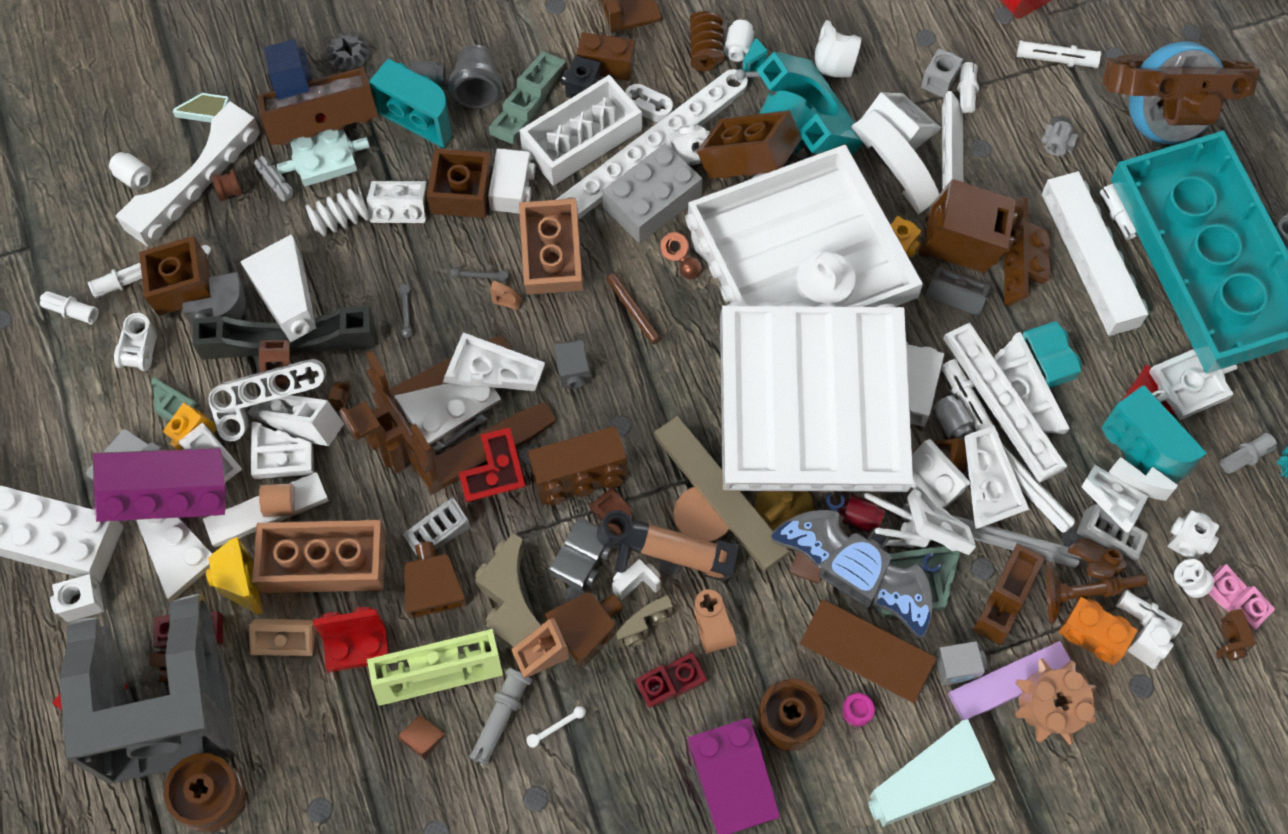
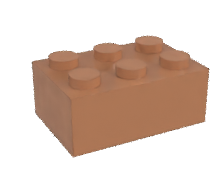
M576 198L519 203L523 277L527 295L584 291Z

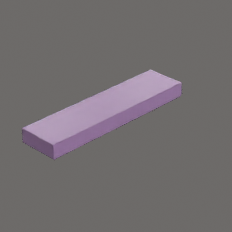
M1059 641L950 691L948 696L961 720H970L1018 698L1022 691L1015 684L1017 679L1026 680L1030 675L1039 671V659L1043 658L1051 669H1062L1071 660L1062 643Z

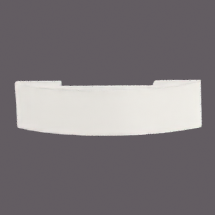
M874 110L851 126L866 147L870 148L873 146L903 185L905 190L902 194L918 215L931 206L939 196L938 189L927 168L906 139Z

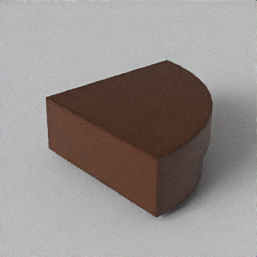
M337 381L331 388L328 400L334 410L340 411L341 408L346 407L351 390L349 383Z

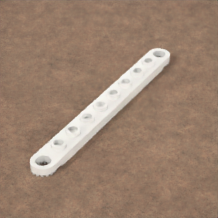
M736 69L726 71L556 200L576 198L579 219L603 202V189L664 143L670 147L667 134L680 131L679 127L688 123L703 126L732 104L736 98L743 95L747 89V77L743 80H738L735 76ZM731 79H736V81L738 80V82H740L741 85L738 87H731L727 83L728 80L731 81Z

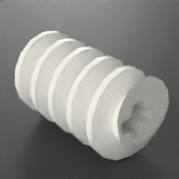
M359 187L358 195L351 189L347 190V199L341 193H338L337 203L330 197H327L326 207L320 201H316L315 211L309 205L305 206L315 232L319 231L323 237L327 236V227L334 233L337 232V223H340L344 229L348 228V219L357 225L358 215H361L365 221L369 220V213Z

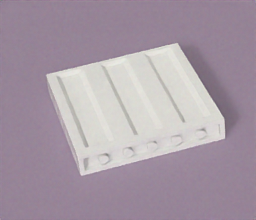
M846 145L688 202V215H685L687 226L691 232L695 231L698 237V248L702 255H707L710 261L708 263L710 272L714 278L719 279L722 285L720 290L725 302L744 303L745 306H757L760 303H773L775 306L802 303L805 306L815 307L807 303L798 293L796 277L798 267L805 258L813 253L824 251L836 253L846 258L855 272L854 291L848 301L838 307H847L850 304L856 303L864 304L865 307H877L881 304H893L896 307L919 297L923 283Z
M733 302L727 306H722L720 314L723 490L907 492L913 485L904 307H895L893 304L865 307L864 304L859 303L850 304L847 307H835L831 303L819 304L817 307L805 306L802 303H791L787 306H775L773 303L745 306L744 303Z

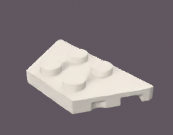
M1018 332L994 356V359L1042 430L1046 433L1065 434L1068 432L1069 426L1021 332Z

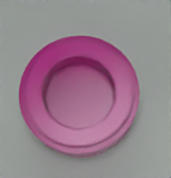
M863 693L849 695L842 706L844 719L850 725L856 727L867 725L875 713L872 699Z

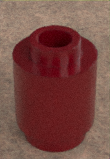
M852 494L850 500L845 499L843 506L839 510L841 517H844L843 524L870 532V529L874 530L880 527L885 512L884 508L878 507L874 502Z

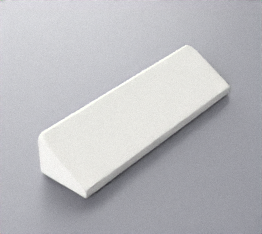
M947 91L942 105V191L952 179L964 182L963 112H961L960 103L952 91Z

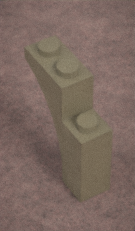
M512 533L508 539L504 538L495 548L494 557L489 563L484 562L475 575L478 590L500 605L499 608H493L488 614L485 621L487 623L485 625L486 630L493 629L495 640L510 651L541 626L528 609L520 590V565L525 547L523 539L515 533ZM556 665L541 671V673L548 677Z

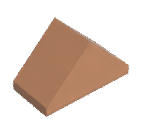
M555 618L547 620L511 649L523 678L532 676L569 659L567 645Z

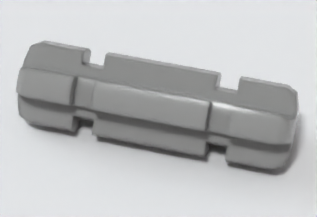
M262 155L254 162L260 174H263L264 179L274 192H277L281 201L286 202L293 198L294 192L291 186L285 182L284 177L271 164L272 162L269 158Z

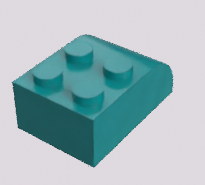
M387 59L369 81L377 114L445 149L451 139L452 128L443 90L424 74L419 75L411 71L405 64Z
M1144 385L1119 402L1101 427L1106 438L1120 448L1126 460L1132 466L1137 467L1144 475H1147L1153 467L1174 483L1186 478L1207 454Z

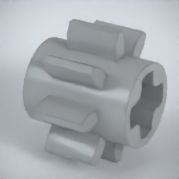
M1058 121L1054 126L1047 125L1041 143L1046 144L1045 148L1050 154L1062 156L1066 151L1072 153L1079 135L1073 134L1074 128L1071 124Z

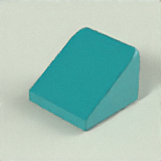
M757 38L754 39L743 60V70L745 72H755L767 60L768 50Z

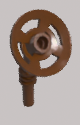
M1046 562L1049 624L1054 625L1060 611L1061 602H1068V599L1102 595L1104 597L1119 595L1123 590L1146 586L1148 578L1145 574L1124 578L1113 576L1112 578H1103L1098 583L1067 586V583H1060L1051 562Z

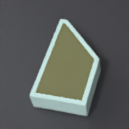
M201 93L174 108L173 113L177 118L211 123V120L231 101L227 96Z

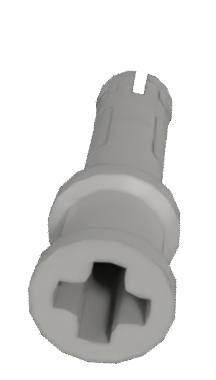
M508 668L506 671L507 678L500 692H496L494 695V702L496 704L472 753L469 755L470 759L477 763L479 761L484 766L488 765V761L512 712H516L517 709L519 710L521 706L519 701L526 686L531 685L533 681L530 677L523 678L521 672Z

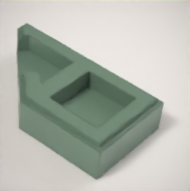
M156 377L151 379L155 399V412L168 422L183 402L195 409L199 407L197 402Z

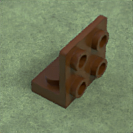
M600 0L611 33L661 21V15L655 0Z

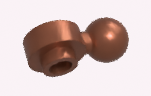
M671 232L665 235L660 244L664 257L680 262L679 271L685 279L692 280L697 278L701 274L702 266L698 259L688 256L690 251L688 238L679 232ZM675 241L681 244L678 252L672 249V244Z

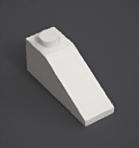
M294 395L255 404L247 412L250 417L289 435L304 439L313 444L325 446L331 444L344 425L328 400Z

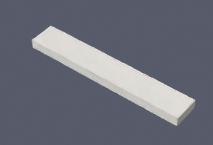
M969 322L945 334L944 341L1038 482L1040 483L1064 471L1067 467L1066 463L971 323Z

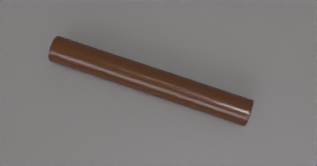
M616 273L608 275L606 280L652 345L658 343L661 340L660 335Z

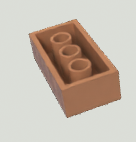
M381 520L257 523L252 583L260 593L384 590L386 531Z

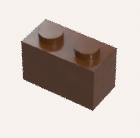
M582 32L576 55L601 62V77L610 75L613 79L630 81L635 61V40Z

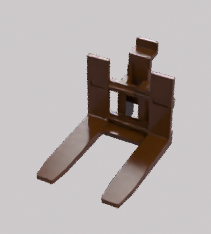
M502 335L487 340L511 350ZM372 351L366 353L370 366L366 373L376 390L372 395L377 408L372 410L367 402L364 401L349 410H346L345 407L340 409L342 419L353 438L359 440L365 437L372 451L378 450L385 469L392 467L396 474L406 469L405 462L408 461L414 472H417L418 476L422 479L430 495L460 480L458 472L488 464L481 439L482 434L510 427L515 448H517L556 422V418L548 405L543 402L518 412L447 451L436 455L417 424H410L395 402L394 396L448 384L443 383L452 357L390 389L386 373Z

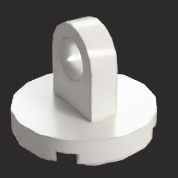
M825 251L813 253L805 258L798 267L796 277L798 293L807 303L815 307L823 303H831L838 307L845 303L854 291L856 280L854 269L846 258L836 253Z

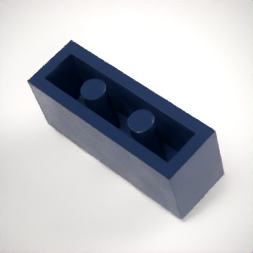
M295 39L264 47L268 72L277 100L310 92L308 82L312 81L308 61L304 48H298Z

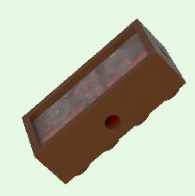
M364 67L308 82L310 92L277 100L275 91L257 95L260 116L270 145H286L296 138L303 136L305 138H312L322 131L329 129L332 131L341 130L348 124L355 122L360 124L367 123L378 116Z

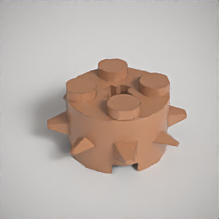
M1043 658L1039 659V671L1030 675L1026 680L1017 679L1015 683L1022 691V694H1019L1020 709L1015 713L1016 718H1025L1029 725H1033L1036 728V741L1040 743L1050 734H1061L1069 745L1073 744V733L1083 728L1087 723H1095L1096 721L1093 698L1096 686L1089 685L1082 674L1076 672V662L1072 660L1062 669H1051ZM1055 699H1058L1057 707L1054 705Z

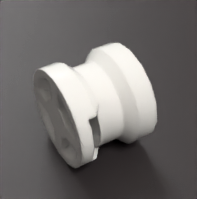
M1197 559L1184 560L1175 569L1174 579L1187 595L1199 598L1207 595L1212 590L1214 578Z

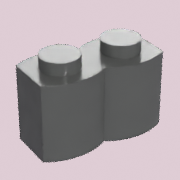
M579 518L550 567L551 576L584 592L587 586L592 587L595 584L600 570L597 569L602 559L605 561L609 559L614 548H607L598 541V526Z

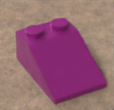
M750 718L688 737L687 746L716 834H733L780 818L761 749Z

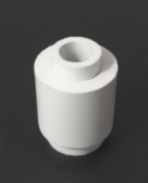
M736 20L728 28L724 53L732 61L739 62L744 60L753 43L754 30L750 22Z
M119 152L111 158L109 169L112 171L113 176L133 190H140L150 183L151 168L130 153Z

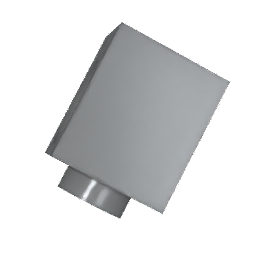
M938 48L924 73L921 88L945 98V94L951 89L959 74L963 58Z

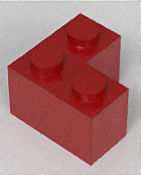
M510 427L482 434L481 439L488 465L458 472L466 503L525 488Z

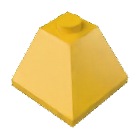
M238 537L232 538L208 557L210 568L206 569L208 583L210 587L214 586L222 596L257 615L264 612L260 593L252 583L254 566L252 557Z

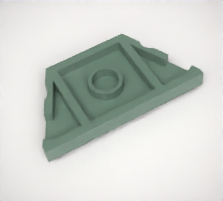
M946 546L891 553L890 556L892 558L889 564L903 569L915 564L920 566L923 564V559L927 554H936L935 558L928 561L927 566L935 568L942 563L941 571L936 574L926 572L925 575L929 581L932 593V611L944 610L961 552L958 550L952 551ZM874 606L883 618L897 617L885 609Z

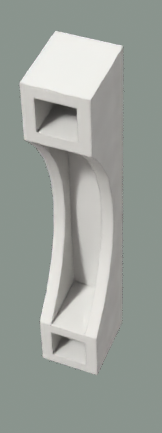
M229 102L211 120V130L207 144L193 166L169 185L147 194L135 196L116 215L122 228L147 247L155 240H158L172 222L178 220L182 216L183 211L193 201L200 198L202 192L213 182L212 175H221L230 163L238 159L239 154L248 145L255 142L260 134L255 118L232 102Z

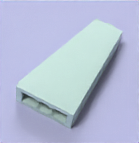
M969 720L961 721L872 792L870 795L871 801L868 802L869 809L875 820L880 819L882 827L990 786L995 781Z

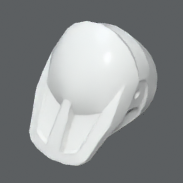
M826 20L815 49V64L822 75L831 77H851L862 38L856 35L844 36L837 33L831 21Z

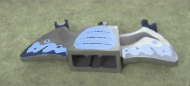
M831 492L826 497V505L829 510H816L800 514L789 519L772 532V542L802 553L818 569L821 568L818 575L820 578L867 609L870 607L875 596L874 606L893 613L917 638L925 636L932 614V593L925 573L936 574L941 571L942 563L935 568L927 566L928 561L935 558L936 554H927L923 559V564L920 566L915 564L903 569L890 565L889 562L892 557L883 551V548L889 541V537L876 534L875 529L867 539L857 533L848 537L840 527L841 515L838 513V509L845 502V497L841 494L840 504L832 505L830 503Z

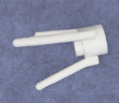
M870 493L864 494L866 499L909 520V523H903L901 531L883 528L875 529L876 534L901 539H889L885 546H903L912 549L914 546L926 548L929 540L917 534L912 514Z

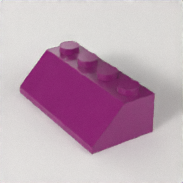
M221 449L93 453V496L96 522L225 515V480Z

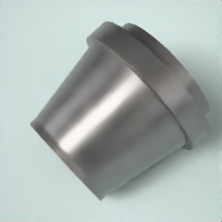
M469 45L461 49L458 54L455 69L450 74L448 80L449 94L458 104L468 108H484L496 103L502 95V77L497 71L493 53L484 46Z

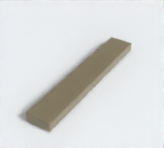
M678 416L654 431L655 439L764 572L789 555V550L786 547L771 541L773 531L740 491L723 490L722 469Z

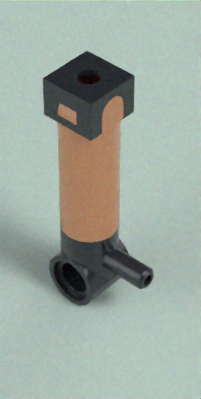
M619 510L609 512L597 528V538L603 546L607 548L620 547L614 568L619 573L627 571L631 551H635L705 572L704 577L725 582L733 575L739 548L737 545L720 540L712 543L632 519L627 513ZM608 525H617L620 528L621 534L615 535L611 533Z

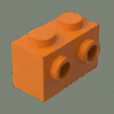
M1080 597L1071 608L1058 633L1066 637L1071 643L1083 647L1100 660L1114 666L1125 655L1138 630L1132 627L1127 619L1118 615L1113 616L1103 610V607L1098 602Z

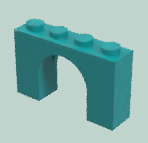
M774 51L756 70L770 91H788L799 95L807 100L805 106L810 110L813 106L817 110V113L799 130L802 139L812 153L821 154L846 145L850 154L853 155L864 144L851 127L855 122L812 60Z

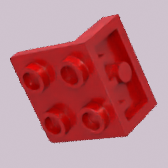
M359 607L354 609L353 613L342 615L338 612H329L323 614L321 618L313 620L314 628L323 639L325 667L328 673L368 666L367 659L389 654L386 625L377 609Z

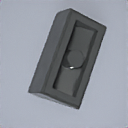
M937 267L926 297L971 314L980 315L991 286Z

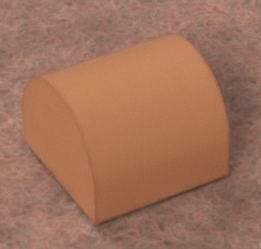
M293 483L260 486L259 504L263 517L294 515L295 487Z

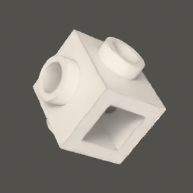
M688 123L680 126V131L667 134L670 148L689 165L702 163L696 151L710 134L708 130L706 131L695 123Z
M1191 510L1184 519L1178 517L1173 524L1170 533L1174 535L1167 547L1189 559L1198 560L1205 552L1210 554L1219 540L1215 534L1220 525L1212 522L1209 516Z

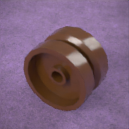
M195 753L183 758L171 769L164 783L163 798L167 810L177 821L200 833H215L229 827L240 816L246 803L247 789L243 777L223 758L211 753Z

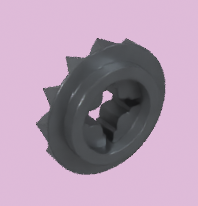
M352 31L349 35L340 33L339 38L331 39V45L327 47L328 59L338 69H357L365 64L369 58L370 47L368 41L364 40L362 35H354ZM345 46H349L352 49V56L349 53L347 54L344 49Z

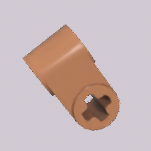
M707 589L701 591L695 599L694 614L706 654L737 645L735 632L727 616L722 597L715 590ZM708 601L710 606L714 605L712 612H708L707 608H703L704 602Z

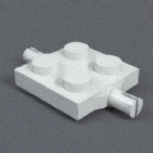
M1193 349L1155 365L1150 369L1149 373L1159 389L1152 394L1159 402L1165 400L1179 420L1185 419L1232 397L1233 392L1227 385L1224 374L1237 370V364L1206 374Z

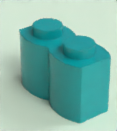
M1057 321L1024 331L1022 336L1049 388L1075 380L1078 377L1082 368L1081 359L1069 347L1068 333L1064 328H1061Z

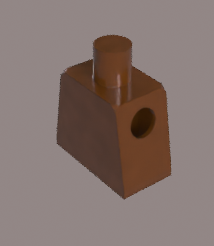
M422 542L415 545L418 560L407 562L404 566L405 611L409 619L466 607V599L448 554L436 556L433 542Z
M586 592L547 612L545 619L547 621L550 618H555L567 645L568 652L582 669L616 634V624L611 618L624 608L614 594H611L599 603L590 592Z

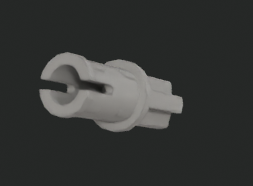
M1264 433L1252 442L1242 443L1238 451L1220 461V466L1225 473L1231 474L1247 464L1254 465L1260 457L1274 451L1277 448L1275 446L1277 442L1271 434Z

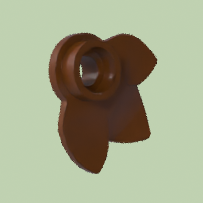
M1078 538V543L1071 545L1067 553L1079 556L1089 562L1087 574L1091 577L1112 578L1117 576L1119 572L1124 571L1127 565L1126 560L1119 551L1112 548L1106 549L1090 539Z

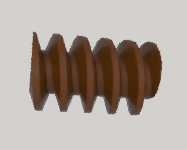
M698 11L690 15V63L697 71L706 72L713 70L716 65L724 60L723 18L719 14Z

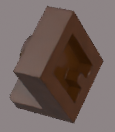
M1243 609L1230 611L1221 619L1222 634L1230 644L1219 649L1216 652V656L1218 659L1228 657L1229 661H1235L1247 657V651L1256 645V641Z

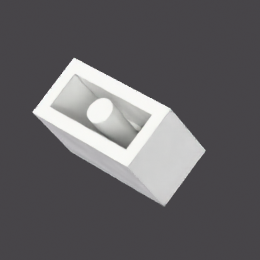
M507 149L496 150L488 194L491 211L520 213L519 203L530 202L531 187H528L529 180H534L535 163H531L530 152Z

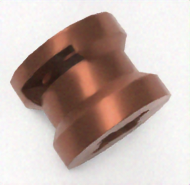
M234 169L230 170L228 174L212 175L220 202L227 200L232 195L242 196V190Z

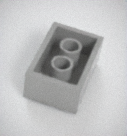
M664 143L602 190L603 208L640 244L687 208L688 202L697 200L702 196V177Z

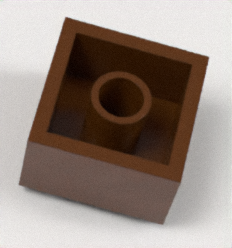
M434 149L427 191V200L431 214L486 218L489 201L488 194L493 172L490 152Z
M194 236L139 252L144 298L158 316L183 309L182 303L211 298L207 254Z

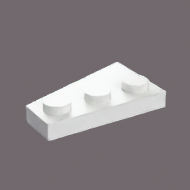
M995 426L966 435L964 438L969 479L971 482L970 488L975 529L1029 510Z

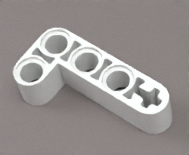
M309 359L217 385L210 392L208 399L219 435L227 441H236L242 437L249 426L244 407L318 387L326 376L324 364L319 360ZM308 367H311L312 371H318L319 374L315 377V381H312V378L308 376L301 378L299 381L300 385H297V376L305 374L308 371ZM280 374L286 375L290 380V387L287 389L279 388L275 383V377ZM254 382L258 384L261 388L260 396L253 397L249 395L246 391L247 383ZM225 390L230 393L231 403L225 405L219 402L217 398L218 391ZM228 419L237 420L240 424V431L237 433L230 432L226 427V421Z

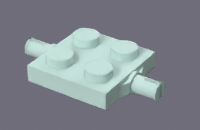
M329 129L320 132L312 138H305L303 136L293 139L290 142L293 151L292 160L277 163L276 165L281 175L296 170L301 176L304 187L357 171L354 162V152L370 148L367 137L350 141L345 135L344 129L337 131Z

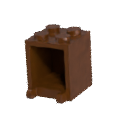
M952 179L931 204L930 210L926 214L925 221L927 222L924 243L920 247L919 254L924 257L932 256L985 273L992 265L998 263L1000 257L1005 252L1008 253L1013 244V236H1010L1011 229L1017 219V212L1014 211L1016 200Z

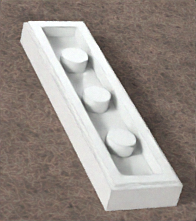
M316 472L291 482L295 487L294 515L263 517L260 510L259 496L226 509L225 515L204 518L203 521L212 546L218 548L232 538L238 537L239 539L256 532L257 523L280 522L328 502V497L318 473Z

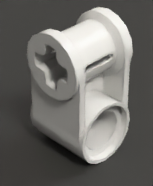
M133 313L125 319L119 343L114 353V364L117 368L122 369L128 366L139 368L145 372L149 370L158 333L144 314ZM145 327L141 333L136 334L140 328Z

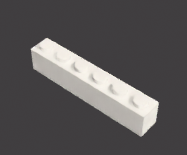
M1079 171L1047 180L1041 195L1108 336L1141 327L1148 316L1147 303L1144 299L1140 298L1136 289L1135 279L1128 273L1124 265L1123 254L1117 250L1113 242L1112 232L1109 227L1105 226L1101 218L1100 207L1094 203L1090 195L1088 183L1085 180L1083 181Z

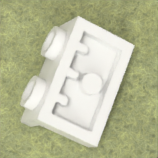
M371 181L367 197L370 222L424 223L426 220L427 181Z
M931 439L924 441L912 454L913 485L911 487L922 493V502L934 510L937 505L943 509L949 507L971 484Z

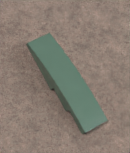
M542 51L517 79V88L504 101L503 111L489 126V135L513 145L520 136L519 130L531 122L553 89L566 66V61Z

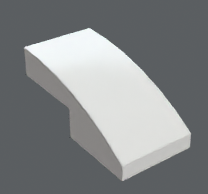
M1121 457L1109 471L1113 476L1153 499L1166 501L1178 486L1152 467L1147 475H1144Z

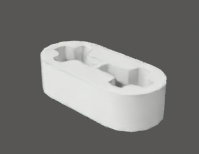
M633 84L625 91L631 100L632 97L642 96V99L637 98L636 101H632L642 111V116L654 122L661 121L673 112L670 98L644 85ZM661 106L665 107V109H661L659 112L656 111V108L660 109Z

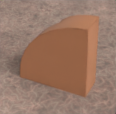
M493 281L490 288L493 304L520 310L523 302L520 295L510 287Z

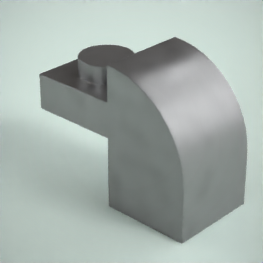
M237 272L209 277L211 298L182 303L183 313L191 326H193V318L224 316L240 320L246 308L244 285Z

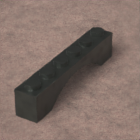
M370 307L339 308L329 314L314 318L316 329L290 342V353L374 348L375 321ZM224 316L193 318L192 345L201 360L259 356L260 341L289 340L278 323L249 322Z

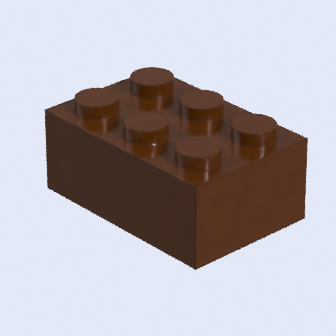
M790 110L725 118L719 120L696 152L709 179H726L740 175L752 176L783 168V165L794 152L802 137Z
M616 426L528 451L531 472L541 505H557L565 501V498L575 495L578 497L588 496L596 489L603 487L615 488L620 486L623 481H627V458Z

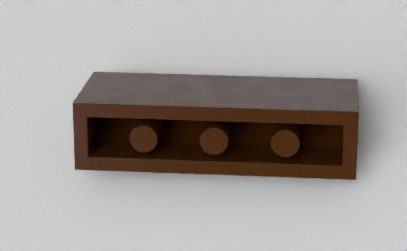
M825 599L821 600L800 642L804 647L912 703H915L937 659L936 656Z

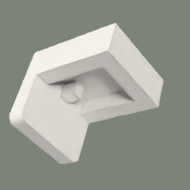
M639 559L629 569L627 568L625 573L618 572L614 576V582L612 583L613 593L622 601L643 581L657 593L661 589V580L659 579L661 575L650 563L645 565Z

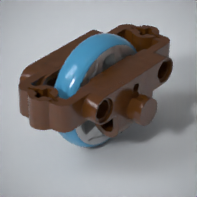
M1182 41L1165 45L1151 55H1122L1118 58H1107L1102 84L1106 86V91L1129 95L1130 116L1136 128L1145 137L1161 144H1179L1195 138L1209 125L1214 124L1220 115L1224 99H1242L1246 96H1253L1260 69L1255 68V64L1250 62L1220 59L1210 49L1201 44Z

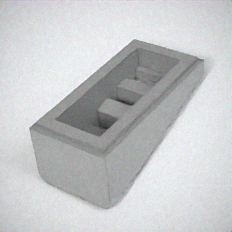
M451 498L406 531L403 536L417 556L415 545L419 544L415 536L421 534L426 542H433L436 550L471 527L469 520L455 499ZM450 514H452L456 519V522L454 524H452L447 517ZM439 521H442L447 528L443 532L437 525ZM429 527L432 528L437 536L433 540L426 531Z
M1098 503L1085 510L1076 531L1082 537L1095 541L1106 548L1115 549L1133 560L1139 559L1148 536L1147 532L1133 525L1129 532L1124 531ZM1106 525H1109L1108 532H1104ZM1118 530L1122 531L1119 540L1115 538ZM1129 535L1134 536L1130 547L1126 545Z

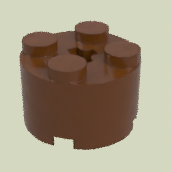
M794 678L786 679L770 686L762 697L758 711L760 733L771 745L787 751H800L811 744L817 737L825 718L824 705L818 691L806 681ZM790 710L796 712L792 720L786 718Z

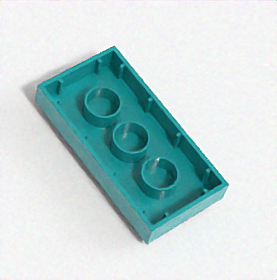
M1225 131L1118 162L1111 181L1205 373L1208 374L1288 349V251Z

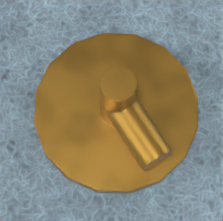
M760 491L754 507L772 531L795 516L815 510L813 498L808 491Z

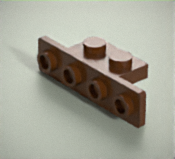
M1023 196L1017 199L1014 211L1017 212V219L1010 235L1013 236V244L1009 252L1004 253V304L1008 306L1028 297V279L1040 284L1050 280L1049 230L1028 222V198Z

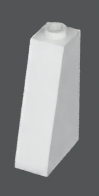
M292 235L240 261L250 281L290 342L316 329L303 258Z

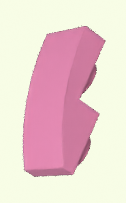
M1227 564L1221 565L1212 574L1214 585L1208 594L1227 612L1243 609L1251 630H1256L1275 610L1255 586L1247 587Z

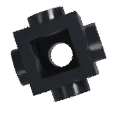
M579 56L574 57L570 69H566L562 77V85L565 86L567 98L571 99L602 80L601 62Z

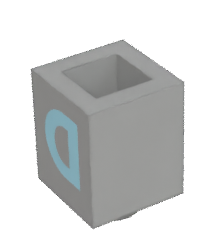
M977 641L940 647L935 654L942 686L974 681L981 678L985 672L984 669L987 668L985 653L983 650L979 651Z

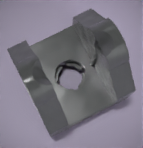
M202 594L186 596L170 602V625L165 655L170 695L135 703H129L109 627L100 626L98 617L70 622L67 630V646L59 678L67 760L104 782L114 784L171 771L183 758L195 753H211L223 759L237 756L228 681L215 637L210 610Z

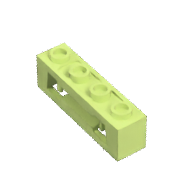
M493 629L367 659L371 685L378 706L503 675ZM478 642V650L470 652L468 647L464 646L462 648L463 654L458 653L459 646ZM407 659L409 667L405 668L404 663L399 662L398 670L391 671L387 664Z

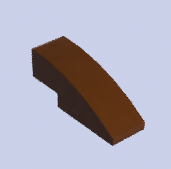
M1016 544L972 631L999 645L1003 643L1019 610L1024 604L1045 557Z

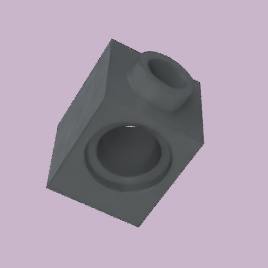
M583 340L554 345L561 388L577 389L585 384H589V368Z

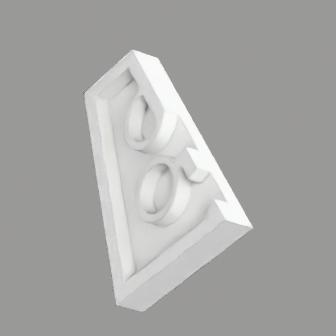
M463 332L443 383L535 391L545 362Z
M450 383L394 396L395 402L410 424H417L429 445L501 401L494 387Z
M179 518L136 520L166 597L170 602L174 601L206 573V569L210 568L208 557L212 553Z

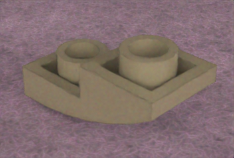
M668 595L646 605L622 625L616 633V641L619 648L625 645L627 648L640 645L644 642V638L648 637L647 624L651 623L652 626H656L669 619L668 616L672 615L673 606Z

